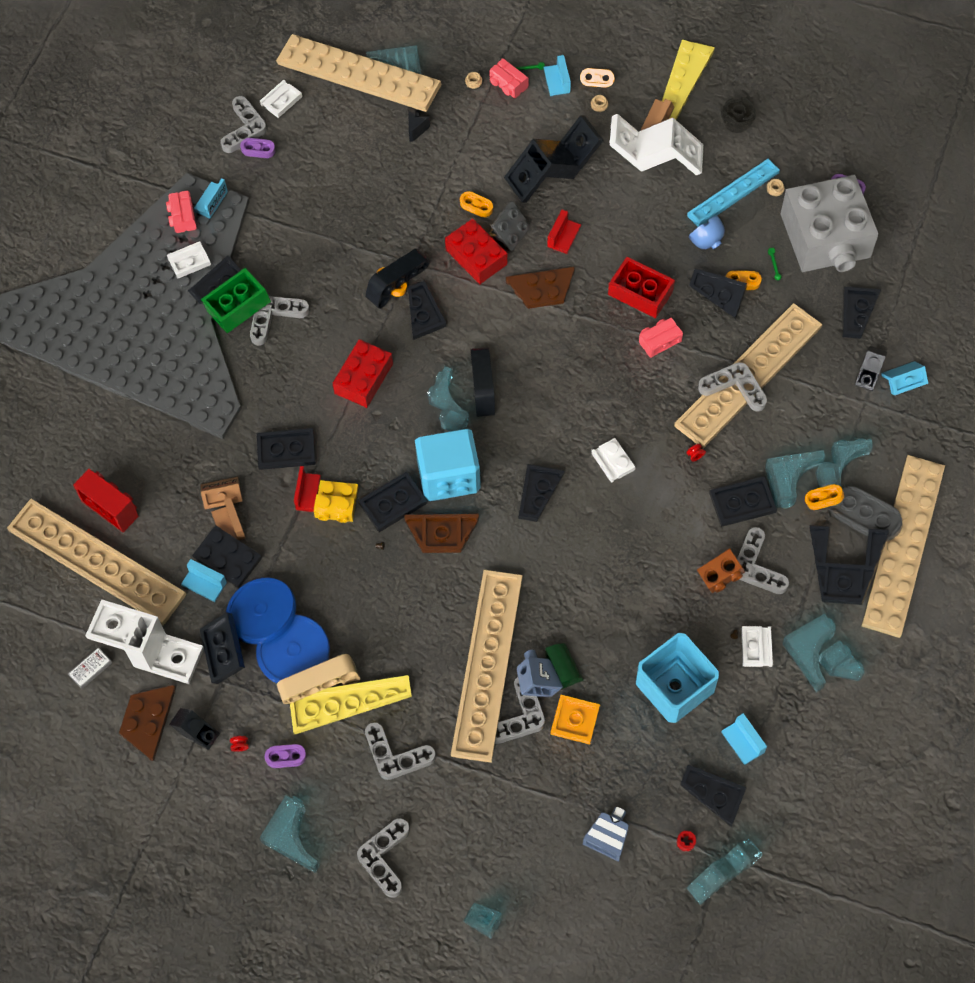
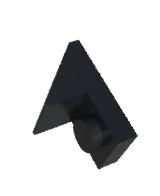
M408 106L409 141L413 142L429 129L430 119L428 116L419 117V110Z

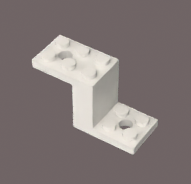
M619 114L612 116L610 146L641 172L677 158L695 175L702 173L703 143L674 118L638 132Z
M101 600L85 635L87 639L125 650L135 668L190 684L204 650L202 645L167 635L157 616L105 600ZM111 621H118L116 628H108V624ZM176 655L183 656L180 663L172 662Z

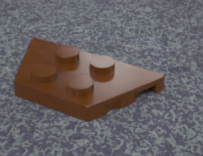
M574 267L508 276L506 277V284L515 290V294L523 300L524 305L528 309L564 304L575 269Z
M479 514L405 515V522L422 553H461L479 521Z
M173 685L131 695L119 734L125 740L129 741L151 761L155 759L176 687Z

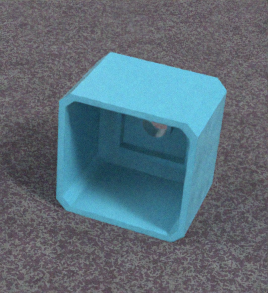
M463 429L419 437L415 440L423 495L428 501L469 495L479 491L480 466L472 430Z
M677 633L639 662L636 685L668 722L676 723L715 692L719 671L686 634ZM676 681L681 685V688L673 690L669 684Z

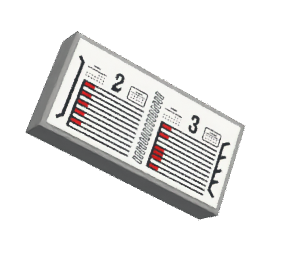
M98 647L70 671L68 675L83 689L111 665L112 661Z

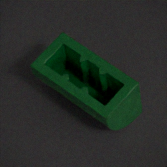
M559 643L545 648V656L551 661L563 688L561 690L583 681L566 644Z

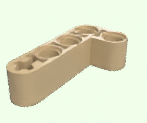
M343 654L287 677L276 685L283 704H290L339 683L343 685L356 684L360 681V676L351 656Z

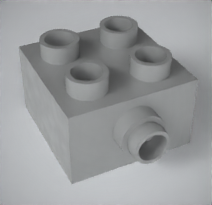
M855 175L786 189L780 214L802 272L835 266L839 272H845L852 269L856 265V261L871 258L878 237V231Z

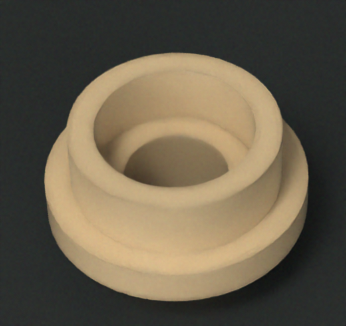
M471 72L465 78V84L472 89L478 88L482 84V77L477 72Z
M597 95L592 99L591 107L597 112L605 111L608 107V101L603 95Z
M773 179L767 184V192L770 195L780 196L783 194L785 187L781 180Z

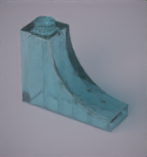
M417 45L366 52L367 58L421 74Z
M824 450L767 459L765 469L776 508H790L795 505L797 498L796 483L805 472L823 465L825 459Z
M825 614L785 636L782 643L816 692L823 689L826 683L819 666L820 649L834 636L836 631L834 622L830 618L828 619Z
M286 795L260 836V840L267 847L316 873L319 863L306 852L300 840V824L306 811L303 801L295 796L290 798Z

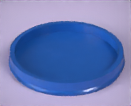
M260 578L250 581L239 588L231 597L226 612L233 614L239 640L248 644H263L278 638L289 628L296 614V600L292 590L284 582L274 578Z
M295 615L289 628L278 638L267 643L257 644L256 647L257 662L261 671L275 683L328 661L330 652L329 640L324 629L313 619L302 615Z

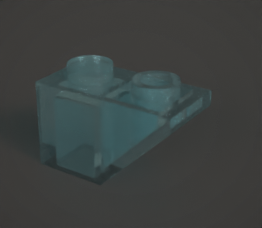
M841 641L821 652L818 661L830 676L859 681L865 673L863 665L853 658L849 647L843 645Z

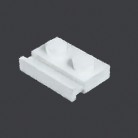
M283 80L260 100V104L279 118L302 98V93Z
M200 241L167 255L177 278L211 265Z
M616 438L592 450L591 454L611 483L617 478L620 479L635 470L634 464Z
M742 626L743 666L772 667L771 627Z

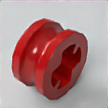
M696 444L688 449L686 454L691 456L692 462L699 460L705 455L706 451L701 449V444Z
M235 736L230 738V743L232 744L230 746L231 751L240 752L249 748V745L246 744L248 737Z
M682 831L678 835L677 846L682 851H691L696 844V837L691 831ZM684 836H687L688 840H692V843L689 842L688 846L685 845V842H681Z

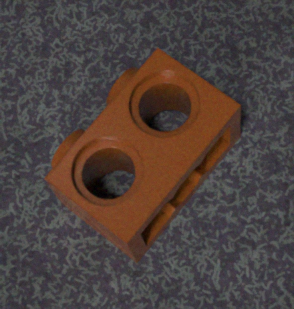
M728 549L697 569L712 593L722 591L726 588V584L731 581H738L742 578V574L745 573L731 549ZM735 564V568L732 571H726L727 565ZM713 574H717L718 579L714 582H710V577Z

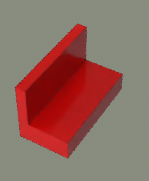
M561 210L548 235L547 247L565 254L568 253L581 228V224L568 220V211Z
M300 466L294 504L298 511L314 512L321 475L305 473L304 466Z

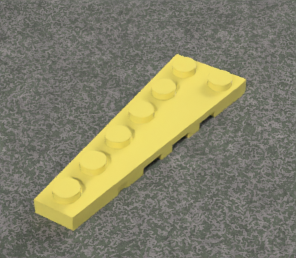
M686 40L681 41L662 99L663 102L665 99L670 100L674 105L670 118L677 120L682 107L688 100V96L693 91L697 80L702 75L703 69L712 57L714 47Z
M409 676L331 687L290 703L294 734H299L412 697Z

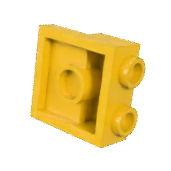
M320 480L314 506L315 518L322 521L331 519L341 523L353 522L359 488L358 484Z

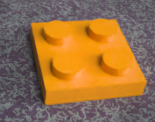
M560 695L551 735L590 745L600 704Z

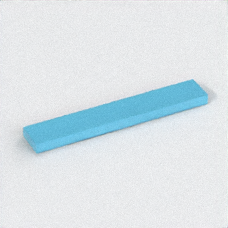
M766 159L689 211L687 217L697 227L707 223L710 218L720 214L779 174L780 169L769 159Z

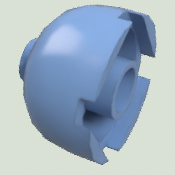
M717 215L710 218L709 222L700 225L689 235V239L696 247L705 250L712 247L714 250L722 244L720 240L724 237L725 229Z

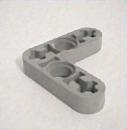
M243 96L235 97L232 101V106L245 125L221 139L222 150L226 153H232L240 149L241 142L246 138L258 139L267 130L264 120ZM247 114L254 115L251 119L245 118ZM243 133L248 134V137L243 139L239 136Z
M269 296L271 302L253 316L250 330L252 343L258 346L263 345L267 341L272 315L304 318L310 312L308 303L302 299ZM281 304L288 305V308L285 310H280L278 307ZM261 317L267 319V321L263 324L257 322V320ZM258 329H260L261 336L257 339L256 336H258L259 333Z
M735 363L707 375L699 381L698 391L704 396L712 395L736 384L752 410L762 411L766 406L767 398L748 366L744 363ZM737 370H739L740 372L743 371V374L741 375V373L736 372ZM726 376L728 381L725 383L720 382L718 377ZM750 383L754 386V389L746 390L744 385ZM704 384H706L707 386L710 385V388L708 389L707 387H703V386H704ZM755 398L757 399V401H761V404H759L758 402L754 403Z
M752 528L748 531L737 558L741 566L743 562L747 563L745 573L742 574L743 576L739 580L776 594H783L789 586L788 578L755 564L765 539V533L760 528ZM757 534L759 536L755 542V545L751 544L753 536ZM745 550H752L755 555L748 558L744 555ZM756 574H765L766 580L758 581ZM770 577H772L771 584H768ZM779 581L782 582V585H781L780 588L777 587V583H778Z
M518 677L514 681V688L523 715L498 722L497 730L502 733H500L499 738L496 737L495 744L523 737L544 728L545 719L537 696H520L521 691L520 687H518L520 686ZM526 699H533L535 705L532 708H527L524 706V701ZM533 718L540 720L539 725L535 726L534 723H531ZM524 720H527L529 729L525 728ZM519 723L522 725V730L513 732L511 725ZM504 726H507L509 735H506Z
M370 723L365 729L366 739L378 772L385 780H391L427 767L435 761V751L428 745L393 756L380 724ZM372 729L379 731L377 733L379 741L375 742L373 734L369 735L372 733ZM380 746L387 749L386 754L383 756H378L375 753L376 749ZM427 751L428 754H431L429 755L430 759L426 760L425 757H422L423 752ZM416 754L417 758H420L419 764H416V758L414 756ZM404 758H410L413 764L406 768L402 766L401 762ZM396 761H398V766L400 769L399 771H397V767H395ZM387 765L389 768H392L390 774L384 771Z
M401 818L392 821L364 843L357 851L359 862L385 895L391 898L399 896L402 891V884L383 860L382 856L408 836L409 825L407 821ZM397 825L400 827L404 825V832L398 831L395 833L394 838L396 839L393 840L388 831H391V834L396 831ZM387 837L389 844L386 847H380L377 843L379 838ZM363 851H371L370 855L374 861L372 865L368 858H362ZM383 866L386 869L384 875L376 876L374 874L375 867ZM387 877L393 885L397 883V890L395 892L393 890L388 891L389 886L384 881Z

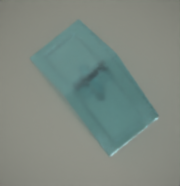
M474 903L463 922L491 939L502 922V914L499 911Z

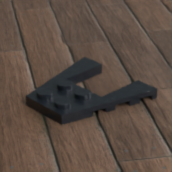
M810 525L822 602L862 605L887 542L889 530L869 529L865 565L827 563L830 527Z

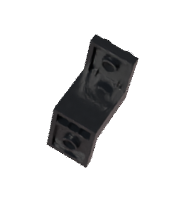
M580 115L561 141L532 139L504 178L520 201L527 203L546 177L574 179L604 140L585 116ZM581 137L584 138V142H583L582 145L580 144V143H581ZM526 173L527 178L524 182V174Z

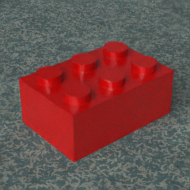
M473 218L445 237L446 251L479 284L507 265V252Z
M626 257L609 282L608 295L657 318L673 293L675 280Z
M359 339L333 381L334 394L368 408L393 365L392 353Z
M88 469L73 484L81 502L124 533L139 517L136 511L137 507L132 502L133 498L126 492L121 493L113 482L108 483L105 481L104 476L98 471L93 472Z

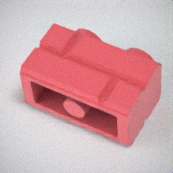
M505 59L500 60L497 65L490 69L491 83L502 88L507 96L511 95L513 98H517L529 86V78Z
M190 191L169 194V201L166 202L168 212H171L172 215L168 216L170 227L174 226L176 233L196 230Z
M672 318L662 319L657 322L656 326L652 328L647 327L641 331L639 343L645 349L648 356L652 358L682 342L683 333Z

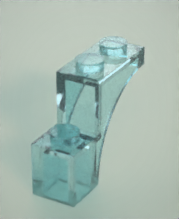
M445 366L442 372H438L435 385L431 386L428 390L429 405L442 410L439 416L442 429L449 432L463 430L469 423V412L460 408L452 399L449 393L452 369Z
M861 438L855 441L840 440L834 442L831 449L833 463L824 462L817 467L816 478L818 488L833 484L841 486L842 470L852 460L870 455L873 447L872 439L865 440Z
M749 838L737 844L725 857L713 862L687 889L699 905H701L726 883L750 868L763 854Z

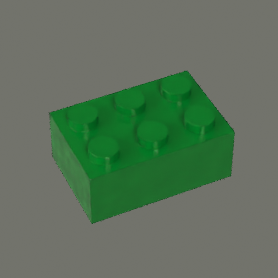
M246 268L201 299L207 312L226 333L232 331L271 302L266 289Z

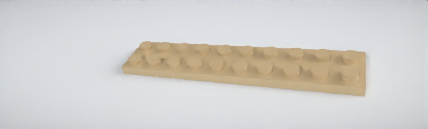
M293 34L276 60L278 65L427 112L442 85L440 80Z
M793 303L735 363L746 364L762 389L822 328V324ZM737 370L736 373H741L742 375L743 371L740 372L739 370ZM721 376L719 381L725 383L728 381V378ZM747 383L744 385V388L746 390H753L754 386ZM735 384L712 395H702L675 422L674 426L696 444H701L702 448H704L748 403Z
M907 455L893 506L901 514L902 529L898 536L887 541L876 569L862 627L898 638L901 637L945 465Z
M33 499L28 501L7 527L9 532L136 610L157 616L163 626L186 596L185 591Z
M489 570L483 571L451 757L492 763L522 575Z

